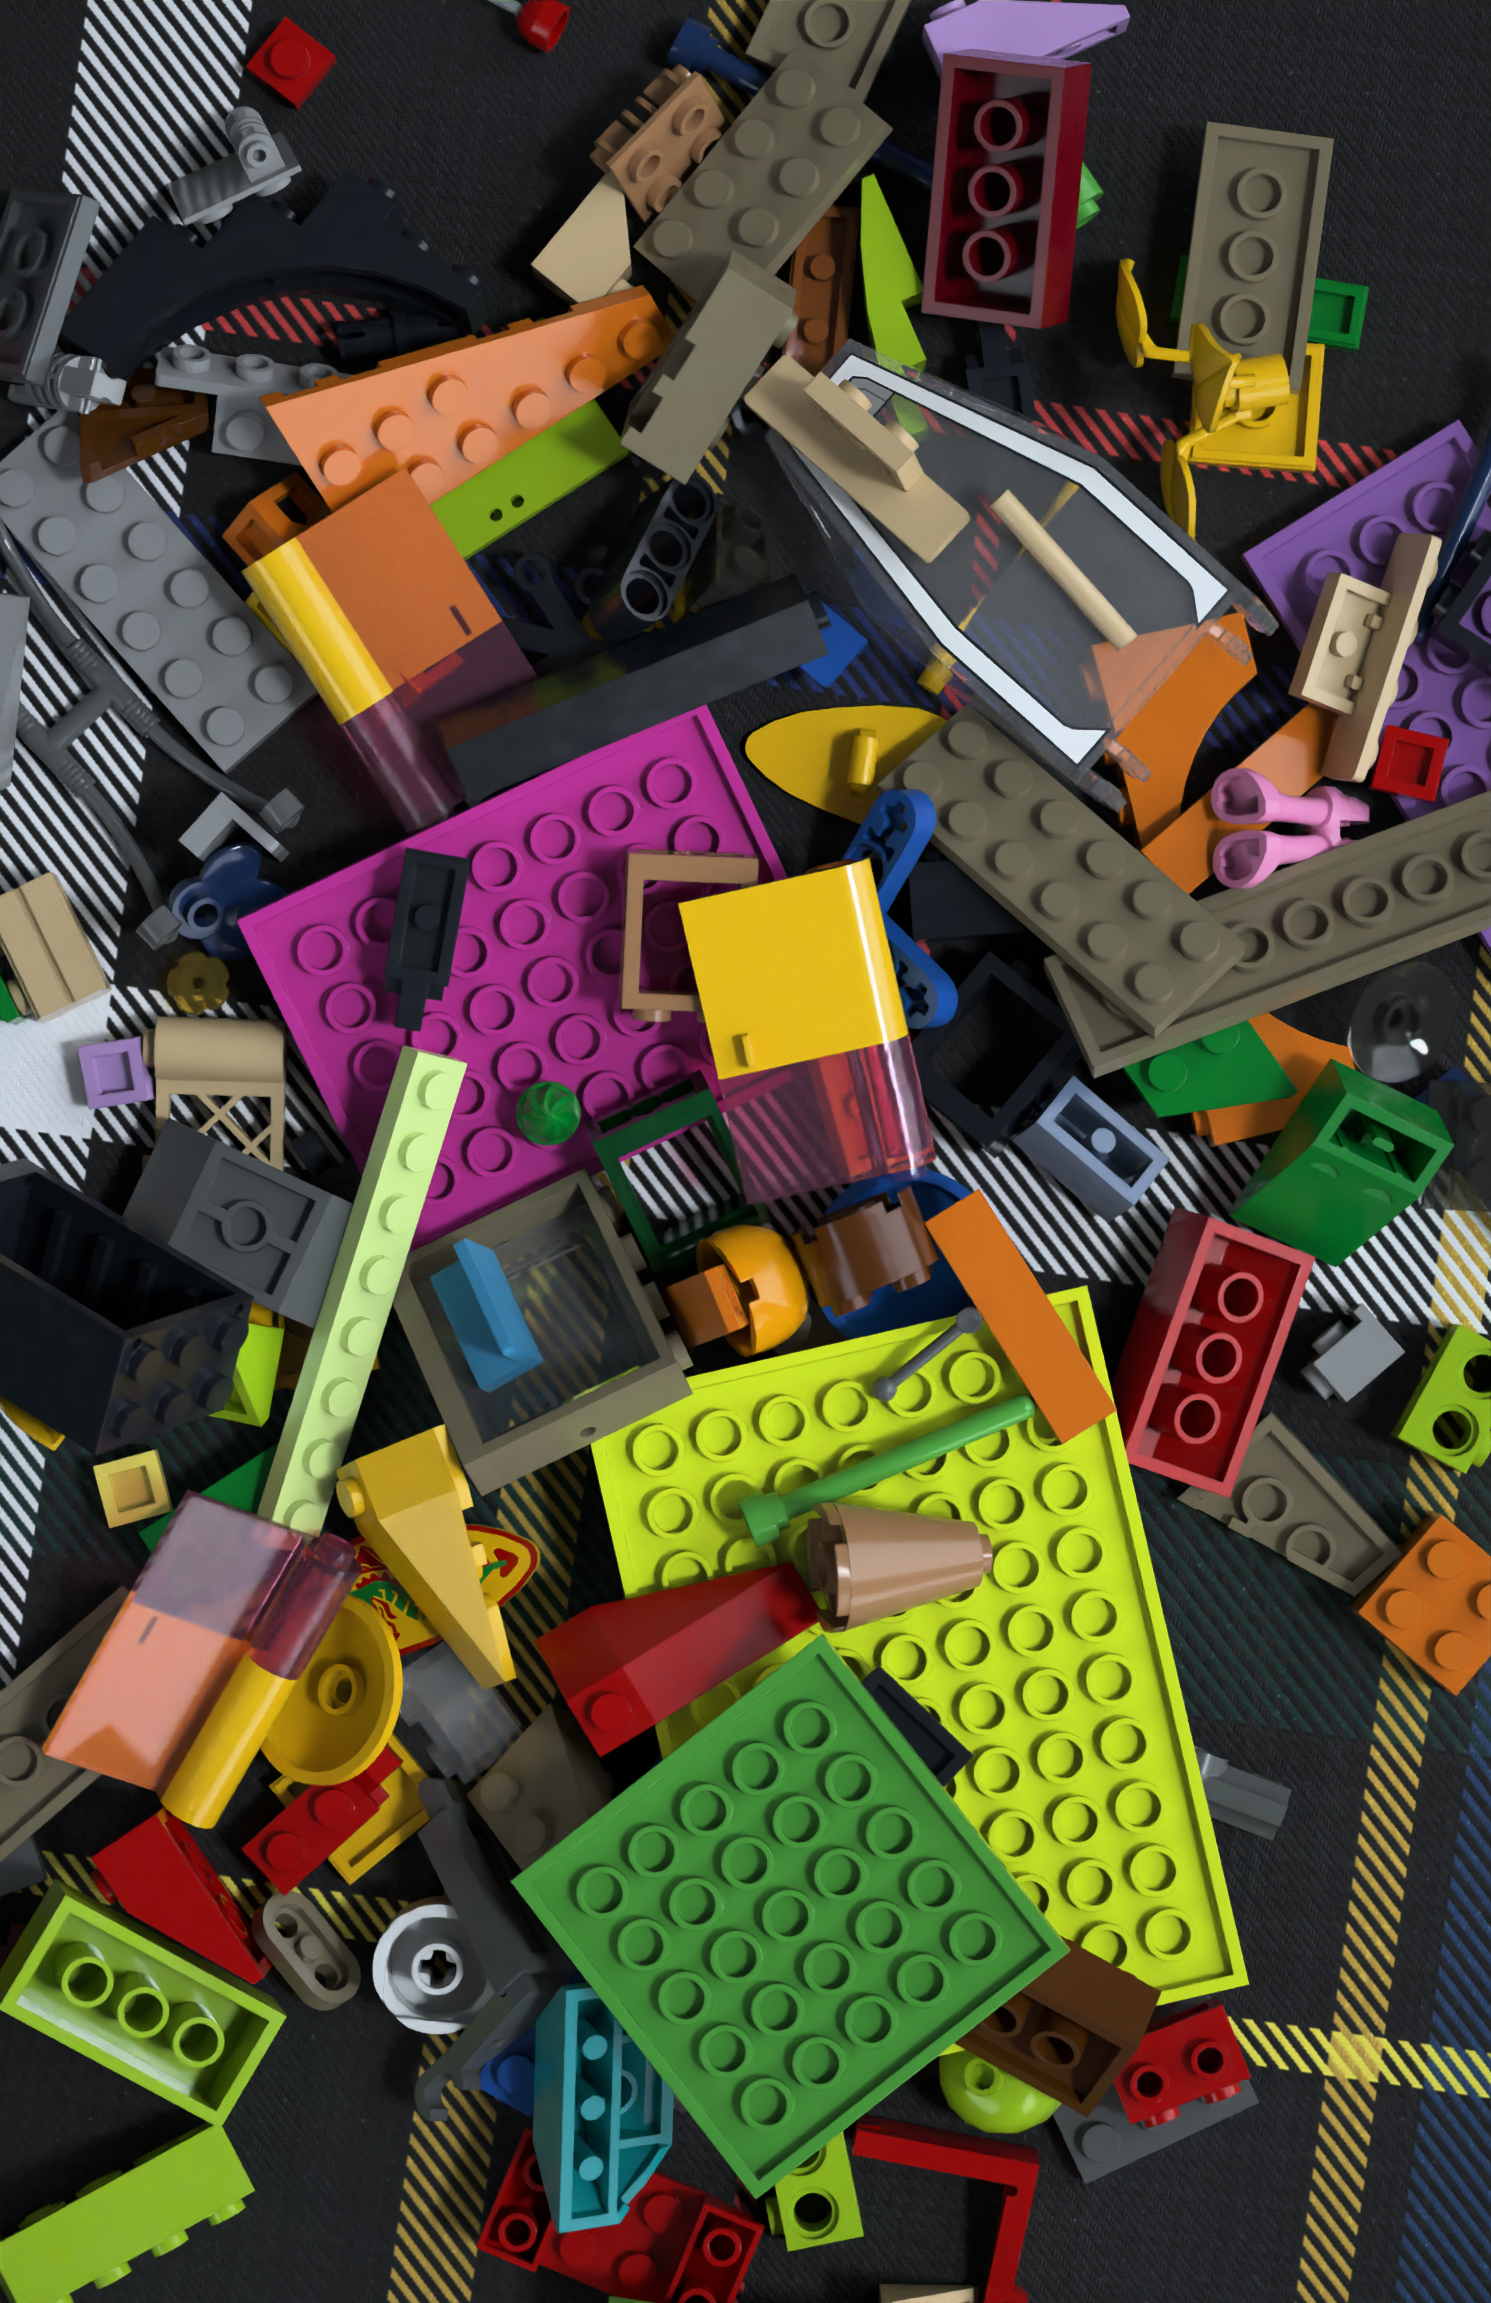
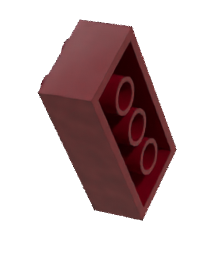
M966 49L943 53L921 313L1043 329L1068 321L1092 63L980 49Z

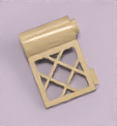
M158 1016L156 1028L145 1029L143 1037V1061L147 1067H155V1145L168 1118H170L171 1094L197 1095L214 1113L198 1130L199 1132L205 1134L220 1119L246 1146L241 1152L247 1155L251 1152L258 1160L284 1171L285 1093L288 1064V1025L286 1021ZM210 1095L233 1097L221 1108ZM244 1096L271 1097V1123L254 1140L227 1114ZM269 1134L270 1157L258 1146ZM151 1155L143 1156L142 1173Z

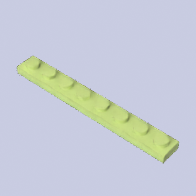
M404 1045L402 1047L250 1534L251 1537L263 1544L315 1552L337 1482L336 1470L342 1466L468 1064L454 1057Z

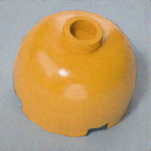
M746 1224L725 1228L698 1242L696 1247L698 1274L725 1264L749 1322L745 1327L724 1335L728 1343L741 1356L747 1357L771 1350L788 1340L804 1322L810 1302L808 1286L810 1282L797 1250L793 1249L782 1235L772 1229Z

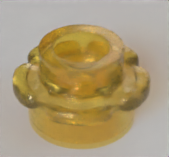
M191 952L182 956L178 960V967L169 972L167 990L170 996L177 999V1006L180 1010L191 1015H201L204 1010L214 1011L225 1003L229 994V990L226 987L229 973L224 963L218 958L211 957L209 959L202 952ZM197 977L202 978L205 982L204 987L200 990L195 989L192 984L193 980Z

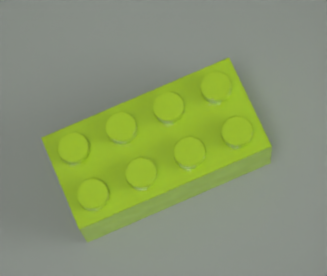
M56 1878L0 1970L1 2011L220 2129L287 2017L272 1996Z

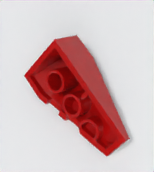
M786 1562L673 1589L670 1588L624 1600L590 1606L537 1638L535 1643L567 1704L599 1757H602L818 1623L815 1610L820 1608L793 1563Z

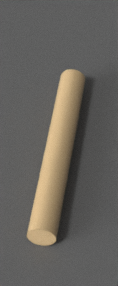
M1008 488L988 505L1117 651L1122 650L1137 636V633Z

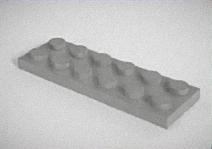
M58 410L0 461V517L3 523L225 774L234 769L319 694L303 668L126 468L93 483H83L80 471V416L77 413Z

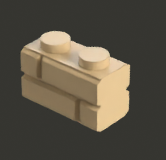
M52 872L46 873L14 890L0 895V956L6 955L16 975L15 978L7 981V986L23 1016L33 1012L37 1021L45 1023L112 990L56 874Z

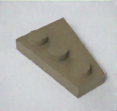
M1272 1410L1256 1423L1230 1498L1192 1485H1188L1177 1495V1499L1209 1514L1243 1536L1260 1542L1287 1557V1560L1354 1597L1402 1555V1550Z

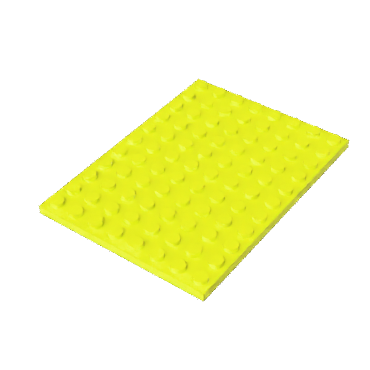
M1087 1285L1047 1294V1298L1114 1403ZM957 1315L686 1377L693 1392L692 1395L591 1443L626 1599L792 1562L819 1608L827 1609L822 1591H811L807 1562L809 1519L821 1518V1516L812 1510L789 1520L791 1527L779 1531L780 1539L757 1548L737 1500L759 1490H762L764 1495L776 1491L778 1496L1016 1395L1027 1394L1031 1396L984 1320L976 1332L972 1334L963 1333L897 1387L895 1397L888 1402L878 1401L873 1396L871 1387L875 1379L882 1376H891L954 1325ZM1036 1405L1035 1413L1027 1420L833 1501L974 1522L979 1534H987L989 1536L993 1555L991 1572L983 1573L982 1582L979 1587L844 1632H824L818 1622L655 1724L661 1755L664 1760L813 1640L824 1634L860 1681L879 1664L974 1755L948 1782L944 1789L1060 1936L1074 1941L1080 1947L1121 1970L1133 1974L1139 1980L1161 1991L1156 2006L1249 1985L1116 1411L1066 1443L1061 1444ZM954 2043L938 2056L964 2051L965 2049Z

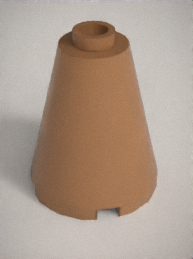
M832 1501L814 1503L812 1507L821 1518L809 1519L808 1576L811 1591L821 1590L825 1597L827 1609L815 1610L824 1632H844L979 1587L982 1582L983 1573L991 1572L993 1555L989 1536L987 1534H979L974 1522Z

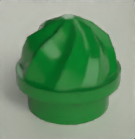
M541 1081L531 1085L523 1092L517 1103L516 1118L519 1128L528 1139L540 1145H556L566 1141L576 1131L580 1122V1105L575 1094L567 1086L556 1081Z

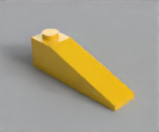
M445 1424L360 1457L337 1469L336 1473L339 1481L336 1484V1492L344 1513L349 1518H354L358 1531L483 1690L517 1678L499 1606L489 1593L482 1592L480 1584L483 1575L482 1566L488 1564L483 1543L479 1541L474 1542L467 1533L462 1510L473 1507L468 1483Z

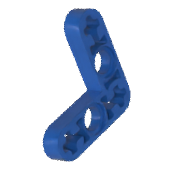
M893 789L882 793L876 799L842 860L868 857L872 852H875L881 859L883 875L880 882L876 885L889 947L894 957L893 965L907 1026L915 1029L940 1027L947 1024L956 1012L958 994L955 984L949 975L886 914L933 834L936 826V811L933 802L923 791L919 789ZM901 807H906L905 811L902 814L900 812ZM905 821L908 824V826L906 829L901 830ZM918 988H927L926 994L924 995ZM926 1003L930 1006L927 1011L923 1009Z

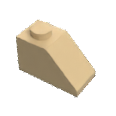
M611 171L602 177L531 264L533 276L569 306L633 288L627 282L632 276L625 196Z

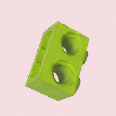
M1451 1323L1391 1436L1453 1470L1466 1474L1471 1464L1480 1468L1491 1452V1385L1483 1391H1473L1464 1380V1368L1466 1363L1477 1355H1484L1491 1361V1341L1460 1324ZM1454 1411L1464 1422V1435L1455 1446L1444 1448L1434 1438L1433 1425L1442 1413Z
M842 2131L776 2183V2196L765 2198L772 2236L784 2234L788 2252L864 2236L844 2131ZM809 2193H818L827 2198L831 2204V2210L827 2217L816 2223H808L801 2220L795 2213L794 2207L802 2196Z

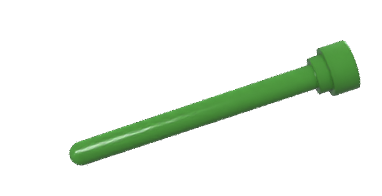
M1019 1394L778 1496L776 1491L764 1495L762 1490L738 1499L737 1502L753 1541L758 1548L780 1539L779 1531L791 1527L789 1520L812 1511L814 1503L836 1501L1027 1420L1035 1413L1036 1404L1031 1396Z

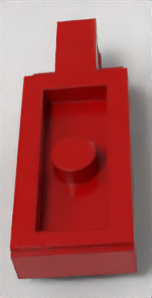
M387 1743L376 1760L354 1778L335 1785H310L243 1846L242 1850L285 1897L381 1809L380 1805L390 1795L380 1784L404 1760Z

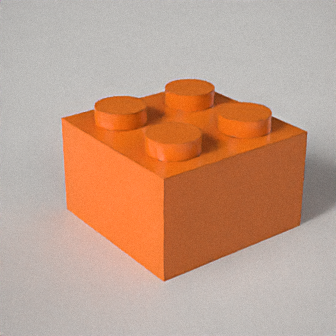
M1431 1511L1400 1547L1402 1555L1379 1574L1349 1608L1441 1687L1457 1696L1491 1656V1556L1446 1517Z

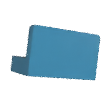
M463 1238L453 1244L459 1260L429 1278L479 1389L491 1393L544 1361L494 1251L467 1238Z

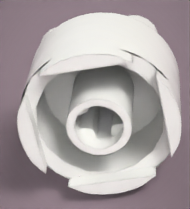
M431 1896L415 1901L402 1908L390 1921L378 1942L373 1959L375 1989L389 2011L406 2027L427 2034H448L471 2024L495 1996V1992L448 1896ZM435 1950L445 1951L447 1961L456 1963L457 1968H449L443 1979L433 1977V1967L423 1964V1960L431 1959Z

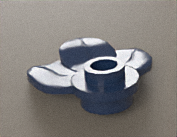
M258 841L235 843L211 854L206 860L199 876L182 880L174 887L170 894L168 909L182 923L178 933L189 939H200L207 952L216 958L237 960L251 956L252 952L236 921L237 918L289 894L281 886L266 879L257 878L262 859V845ZM209 904L202 914L194 917L198 907Z

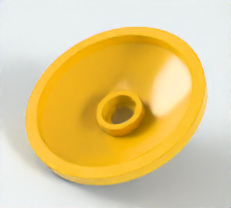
M332 1591L310 1593L298 1598L291 1605L285 1607L267 1627L258 1644L285 1657L294 1664L301 1676L260 1748L269 1762L286 1777L303 1784L326 1786L340 1784L359 1775L382 1752L394 1730L399 1715L403 1691V1674L400 1653L393 1633L374 1607L366 1601L347 1593Z

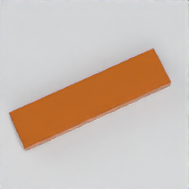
M980 1189L924 1223L1061 1444L1066 1443L1117 1411L1116 1406Z

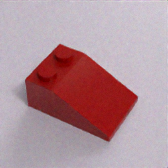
M164 1806L108 1842L91 1857L97 1866V1869L91 1872L92 1879L101 1894L111 1905L120 1901L127 1913L253 1985L263 1979L272 1967V1962L254 1939L252 1925L183 1821L174 1816Z

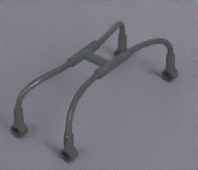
M0 517V552L24 595L30 597V604L40 619L65 648V657L94 686L49 731L19 701L16 734L57 775L62 783L66 784V787L77 798L83 797L113 835L138 877L153 910V913L141 923L136 932L153 950H156L163 944H170L175 941L178 936V929L182 926V923L168 909V904L161 888L132 835L107 800L94 787L96 781L91 778V775L66 750L67 747L105 711L113 706L142 737L147 735L165 753L200 780L217 791L224 793L239 804L258 813L276 833H280L285 828L289 829L296 826L305 806L288 788L278 793L271 801L248 791L205 764L173 739L159 725L160 719L155 713L151 712V709L99 657L98 653L83 638L77 639L66 627L36 584Z

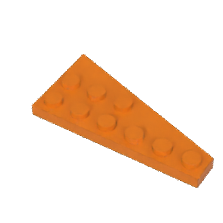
M643 285L572 305L567 313L534 323L530 318L507 324V331L479 339L474 335H469L380 361L375 369L343 379H340L336 374L315 380V387L284 396L281 391L258 398L332 513L405 467L429 505H431L662 355L674 335L650 293Z

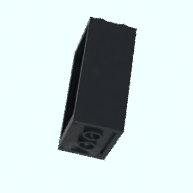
M23 1158L0 1165V1395L95 1456L224 1410V1406L233 1391L232 1377L239 1351L248 1336L249 1325L247 1322L254 1296L30 1160Z

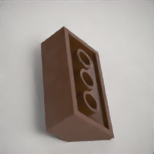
M1061 1936L1071 1949L1070 1952L962 2036L955 2044L1088 2118L1139 2048L1161 1991L1139 1980L1133 1974L1121 1970L1080 1947L1074 1941Z

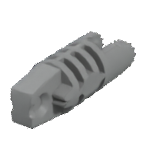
M54 351L44 385L10 384L8 397L17 404L89 414L90 411L95 410L100 404L120 406L127 382L120 378L108 377L102 367L103 360L97 357Z

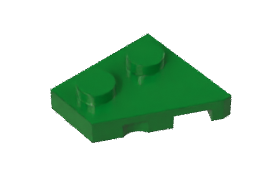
M1248 1020L1122 1068L1156 1118L1287 1099L1299 1092Z

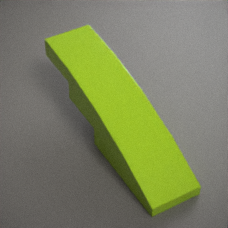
M872 174L862 179L860 199L859 260L866 325L875 363L907 378L925 370L927 360L905 309L922 303L923 286L876 177ZM894 394L887 402L893 421L904 428L916 442L925 439L928 433V426L919 405Z

